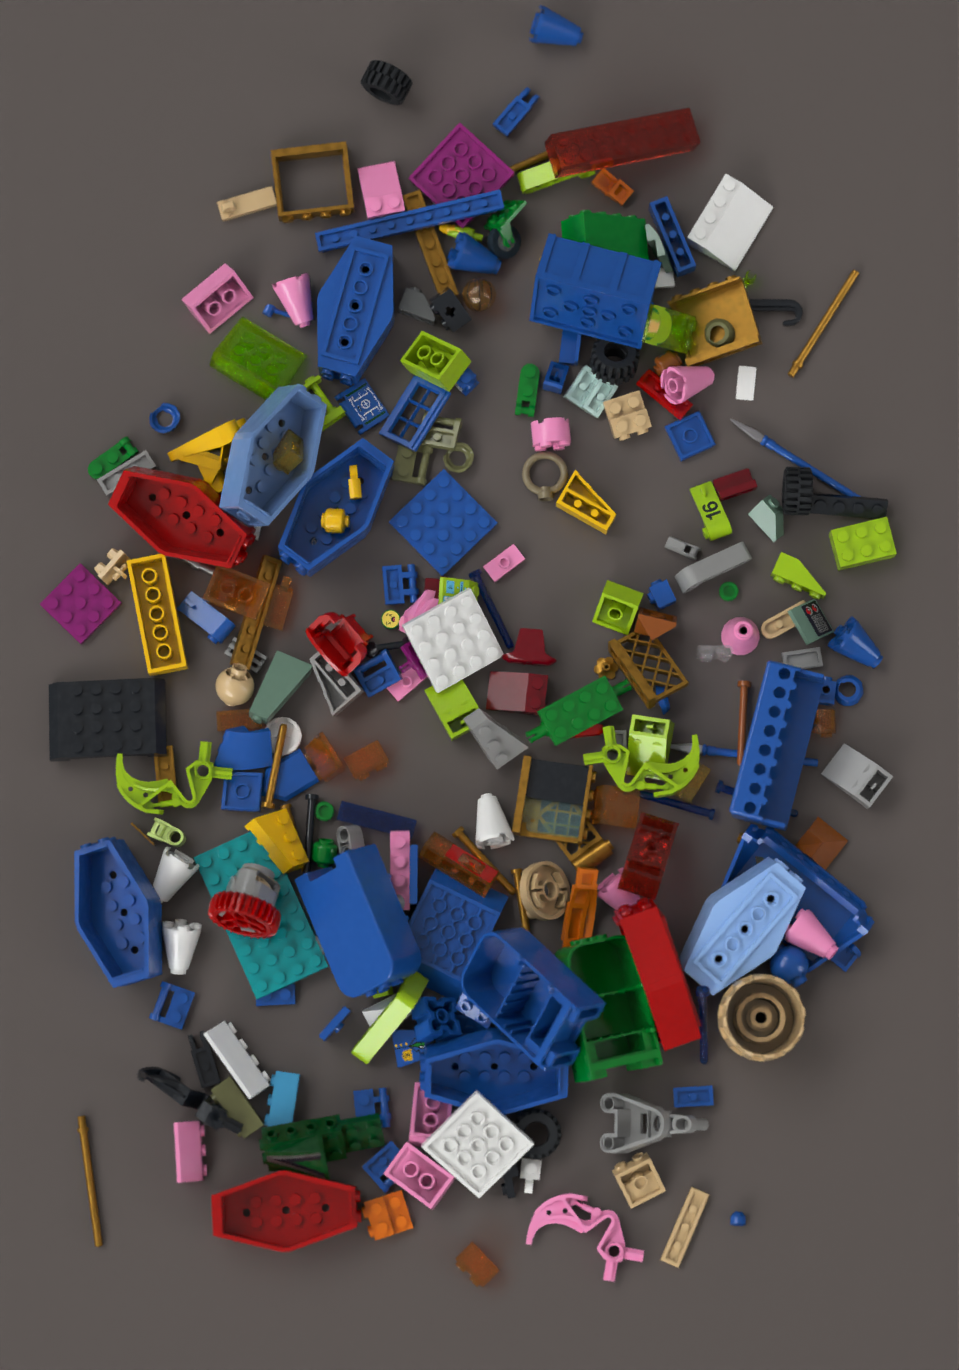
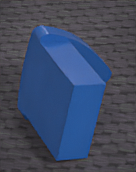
M850 944L834 955L830 961L846 972L856 958L861 956V952L857 946Z

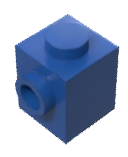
M659 579L651 583L647 597L651 604H655L658 611L676 603V598L667 579L664 581Z

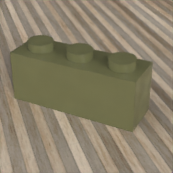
M229 1076L211 1089L213 1094L210 1096L216 1104L220 1103L227 1110L229 1117L243 1124L241 1132L237 1134L239 1138L243 1136L246 1139L264 1126L263 1121L232 1076Z

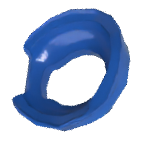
M163 403L153 413H150L149 420L152 429L159 433H169L175 430L180 420V412L177 407L169 403ZM161 411L171 414L173 417L171 425L167 427L161 426L158 423L157 415Z
M853 675L840 677L836 683V701L843 706L857 704L863 695L862 682ZM841 683H853L856 687L855 694L851 697L844 696L839 692Z
M655 685L656 695L664 692L665 687ZM668 697L658 701L663 715L670 710Z

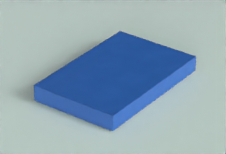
M418 845L410 846L409 903L411 906L418 905Z

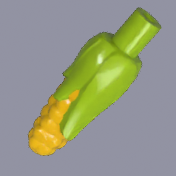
M439 225V231L448 236L456 238L460 231L469 234L476 241L482 242L484 235L475 233V230L471 227H464L462 229L458 225Z

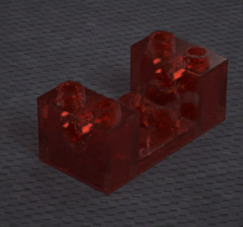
M641 812L617 889L656 900L679 823Z

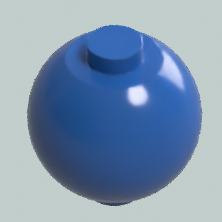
M784 944L780 945L770 959L772 975L783 979L788 984H792L794 988L808 981L805 975L809 969V961L805 952L793 945L786 947Z

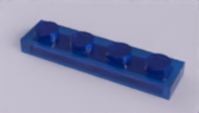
M341 801L337 816L339 821L389 834L390 830H410V839H413L417 820L345 801Z

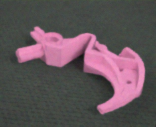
M573 1193L561 1194L548 1199L536 1209L529 1225L526 1244L531 1245L536 1231L547 1224H564L580 1233H586L604 1219L611 1218V1223L596 1247L604 1260H606L603 1280L615 1282L618 1262L621 1263L623 1259L643 1261L644 1250L625 1247L620 1221L614 1211H602L598 1207L593 1208L585 1203L577 1202V1200L587 1201L588 1196ZM577 1205L582 1210L591 1213V1220L579 1219L571 1206ZM564 1208L568 1210L567 1213H563ZM547 1210L551 1211L550 1215L547 1214ZM613 1245L619 1247V1254L615 1257L610 1256L608 1253L609 1248Z

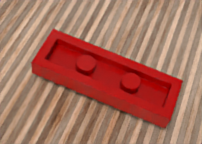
M648 369L637 381L636 385L681 420L692 408L693 404L688 400L681 404L670 403L664 396L666 394L665 389L661 388V378Z

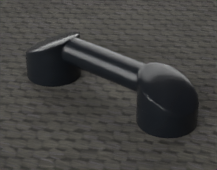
M405 636L402 641L378 645L375 642H369L366 646V657L372 659L384 649L388 651L401 649L400 647L408 643L409 639Z

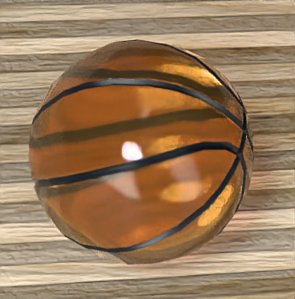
M474 278L467 282L462 296L468 308L482 312L494 304L496 290L489 280Z

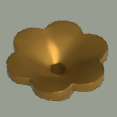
M612 657L599 658L597 665L594 667V672L598 674L599 678L606 675L608 679H613L615 672L618 670V665L614 663Z

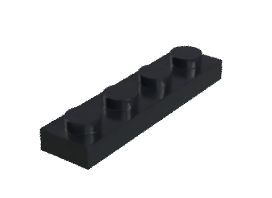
M813 493L810 513L879 519L887 515L888 499Z

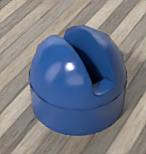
M735 1211L731 1215L730 1225L745 1226V1214Z

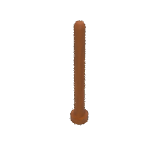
M738 681V687L740 688L738 766H741L746 746L748 688H751L750 681Z

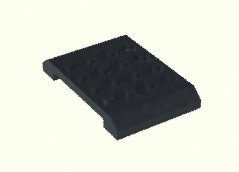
M137 678L56 682L49 684L50 762L70 761V759L117 757V753L123 754V757L167 756L165 679Z

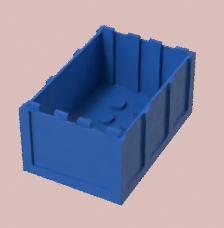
M549 233L535 276L529 321L641 349L654 305L652 300L662 262L639 258L621 251L616 252L592 246L585 242L580 243Z

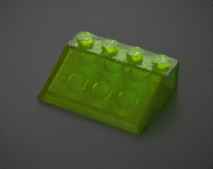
M242 316L213 352L209 366L267 400L278 387L290 384L307 355Z

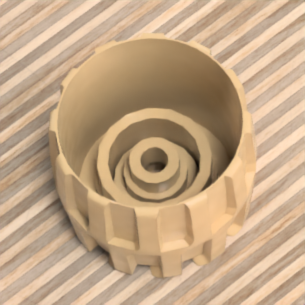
M753 974L739 979L728 988L719 1004L717 1014L718 1028L721 1036L730 1049L749 1060L770 1061L784 1056L793 1049L804 1032L806 1010L800 1000V994L783 979L772 975ZM758 1012H762L765 1015V1021L761 1024L755 1020Z

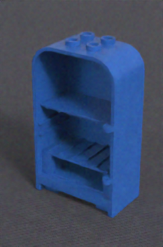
M376 844L347 850L334 857L333 859L337 866L334 869L328 867L305 873L294 879L336 983L341 992L352 998L362 995L370 997L378 992L379 994L390 990L389 987L402 984L403 979L417 972L421 965L420 950L409 926V918L405 916L390 880L392 878L391 874L387 873Z
M516 927L484 934L476 945L461 977V986L465 996L543 1071L569 1066L574 1063L581 1050L575 1044L580 1031L587 1020L599 1017L606 1004L524 928Z

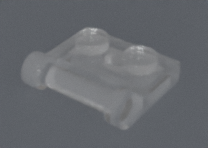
M702 645L696 649V659H700L701 662H711L715 658H719L722 662H728L733 654V648L728 645Z

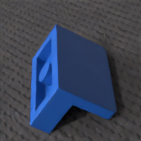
M567 330L562 331L560 364L578 366L581 334Z

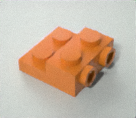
M402 1190L365 1201V1206L361 1207L364 1218H369L370 1226H367L371 1238L375 1237V1241L414 1228Z

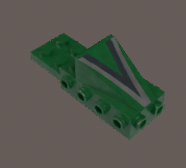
M379 1113L340 1120V1115L337 1114L262 1127V1139H259L260 1151H264L262 1153L263 1164L268 1165L269 1172L288 1170L325 1180L330 1179L329 1161L347 1159V1152L385 1146Z

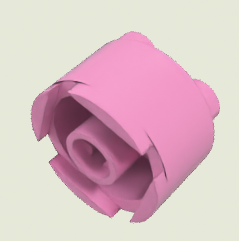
M563 417L545 418L539 424L538 420L531 422L532 442L535 451H545L546 448L553 447V450H563L565 446L570 445L571 435L568 418L566 420Z

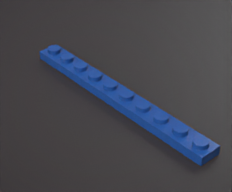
M499 189L317 232L315 236L318 250L321 253L347 247L355 236L376 240L504 210L505 207L502 193Z

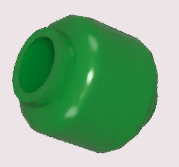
M319 838V841L313 844L312 860L317 863L318 867L328 868L329 865L335 863L333 858L338 854L337 844L332 839Z

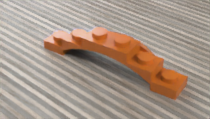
M577 868L575 884H572L570 901L566 903L561 934L562 948L570 946L571 941L592 937L597 904V878L599 872L597 869Z

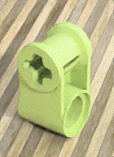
M154 818L155 822L151 831L147 833L148 836L173 847L184 845L186 841L184 832L161 819ZM180 833V840L176 843L172 842V835Z

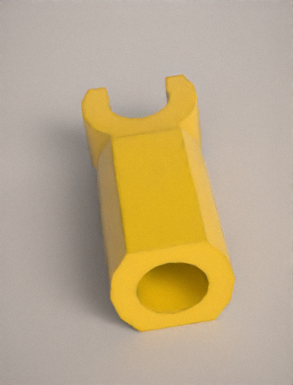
M350 465V479H348L350 500L362 499L361 481L358 478L357 465Z

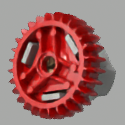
M244 864L231 877L226 891L218 892L212 897L208 909L210 919L217 923L219 927H223L224 930H229L230 933L234 932L244 937L266 939L275 936L281 921L280 912L275 907L280 891V885L274 880L275 874L267 867L259 864Z

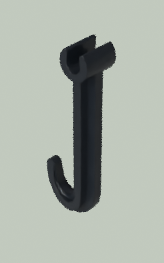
M749 299L752 311L794 312L796 315L795 319L784 321L783 326L796 325L802 318V307L795 300Z

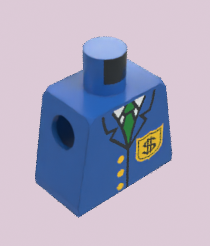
M395 1030L392 1033L398 1068L420 1061V1053H424V1046L435 1044L436 1040L417 1042L415 1030Z

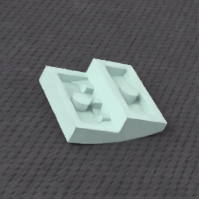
M584 365L563 397L580 409L598 418L604 410L602 402L610 400L619 386L616 384L610 385L609 382L603 383L602 379L598 380L596 374L591 372V368Z

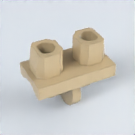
M112 548L107 553V557L111 561L107 565L100 562L94 568L98 573L97 576L108 586L113 580L117 581L120 576L124 579L128 577L124 572L128 568L127 560L131 559L122 550L117 551Z

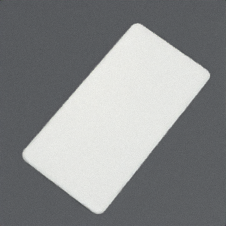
M739 366L736 399L753 401L756 367Z

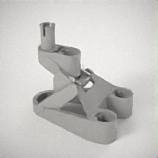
M606 1093L600 1100V1106L604 1112L615 1113L614 1133H605L600 1138V1147L605 1153H629L654 1142L662 1141L665 1137H671V1134L694 1133L696 1130L705 1131L709 1126L706 1118L699 1119L692 1115L671 1114V1111H666L660 1106H655L628 1093ZM643 1114H647V1133H643ZM657 1116H659V1117H658V1119H657L656 1125H657V1128H658L659 1132L656 1130L655 1125H654L655 1119H656Z

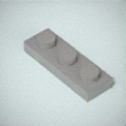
M147 450L97 479L107 497L113 494L123 470L133 466L148 469L156 468Z

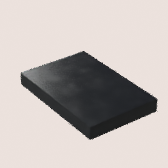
M532 759L526 798L583 806L589 767Z

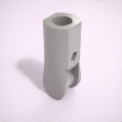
M670 535L665 544V548L695 561L697 560L696 555L698 551H701V548ZM685 547L691 548L689 554L684 552Z

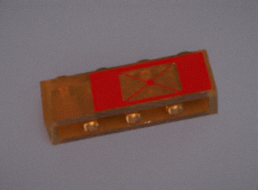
M435 831L426 841L418 856L484 898L492 889L501 873Z

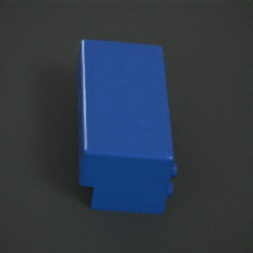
M775 661L767 662L729 809L733 818L782 831L787 830L824 684V674Z

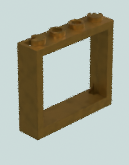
M346 141L271 150L279 221L291 223L295 219L309 221L313 217L327 219L331 218L332 215L349 216L351 213H355ZM342 155L347 205L284 212L278 162Z

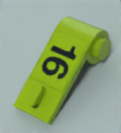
M709 481L690 488L691 495L704 522L702 532L705 539L709 538L710 541L732 534L730 522L712 482Z

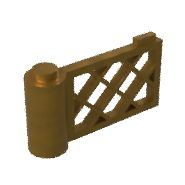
M552 802L540 811L539 821L548 833L555 834L557 826L567 828L566 835L569 836L570 828L580 830V827L570 825L571 816L582 817V811L577 805L573 804L570 806V812L559 810V802ZM547 812H555L554 823L546 822L542 815ZM558 813L569 814L568 825L557 824ZM586 821L585 824L588 826V831H591L596 838L590 842L583 841L582 844L586 845L581 848L579 844L578 851L573 855H570L567 851L566 842L564 846L561 842L555 841L576 871L578 867L595 868L613 854V845L608 839L604 841L589 821Z

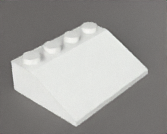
M725 174L688 235L686 242L703 254L736 271L771 213L773 206L742 182Z

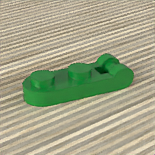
M526 364L521 369L515 415L526 414L528 417H534L539 382V369L534 364ZM522 402L530 403L529 407L522 406Z
M128 436L122 438L116 445L89 464V475L95 480L99 479L139 453L138 449L131 445V440ZM123 448H125L127 451V453L124 455H122V453L120 452V450Z

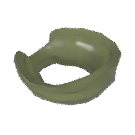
M716 318L711 320L706 325L704 331L706 342L717 348L732 343L735 336L732 324L725 319ZM715 326H721L725 331L724 338L717 343L713 342L710 339L711 330Z
M457 442L455 451L465 454V463L461 466L454 465L449 458L453 452L450 450L443 455V461L449 471L461 473L471 467L474 454L468 444Z

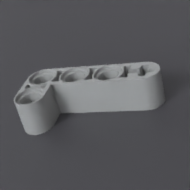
M744 541L685 567L674 578L682 593L685 594L698 587L701 583L745 564L752 557Z

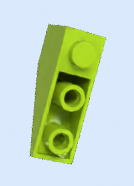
M783 552L780 553L770 575L774 577L773 580L780 584L788 583L792 585V589L799 592L804 590L814 599H824L826 592L800 560Z

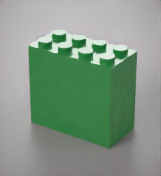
M581 210L579 214L570 215L568 219L561 221L562 238L580 243H589L592 246L616 252H625L628 255L649 260L645 228L646 221L645 219L637 218L636 215L625 217L620 213L608 215L607 212L603 211L592 213L591 210Z

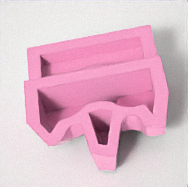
M424 591L421 597L404 612V615L399 620L398 630L405 633L402 627L403 624L438 605L439 599L434 598L436 591Z

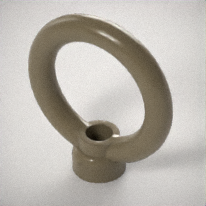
M542 451L533 454L526 460L522 469V478L526 487L538 495L539 501H552L554 499L553 494L564 487L568 478V469L566 463L559 455L553 452ZM550 459L559 466L560 478L554 486L538 487L531 481L530 469L536 461Z

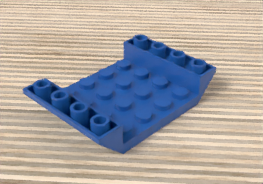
M438 863L409 921V926L421 954V965L417 972L429 980L426 988L445 997L455 998V1001L458 1003L463 993L461 986L463 970L481 937L493 931L509 896Z

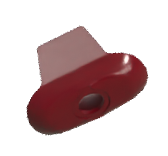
M520 628L514 651L501 656L503 660L513 664L551 666L557 662L556 659L545 653L544 636L541 629Z

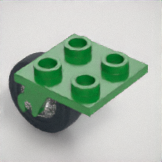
M505 200V209L492 214L484 225L486 230H490L487 238L488 248L498 258H511L518 253L521 247V236L518 230L510 225V222L527 204L525 200Z

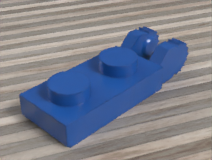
M526 87L519 96H516L493 123V127L506 137L512 133L540 98L539 95L535 94L528 103L524 102L523 100L531 91L529 87Z

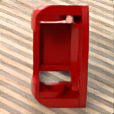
M328 612L319 616L305 632L313 646L330 666L346 677L364 659L367 654V642L374 636L372 634L368 635L354 619L356 617L355 614L345 617L343 614L339 616L335 612ZM341 621L332 631L326 629L331 622L335 624Z

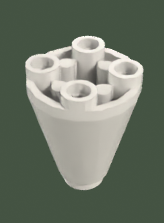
M175 919V923L163 921L162 933L168 966L171 969L170 973L177 975L186 974L201 934V923L193 922L188 924L185 919Z

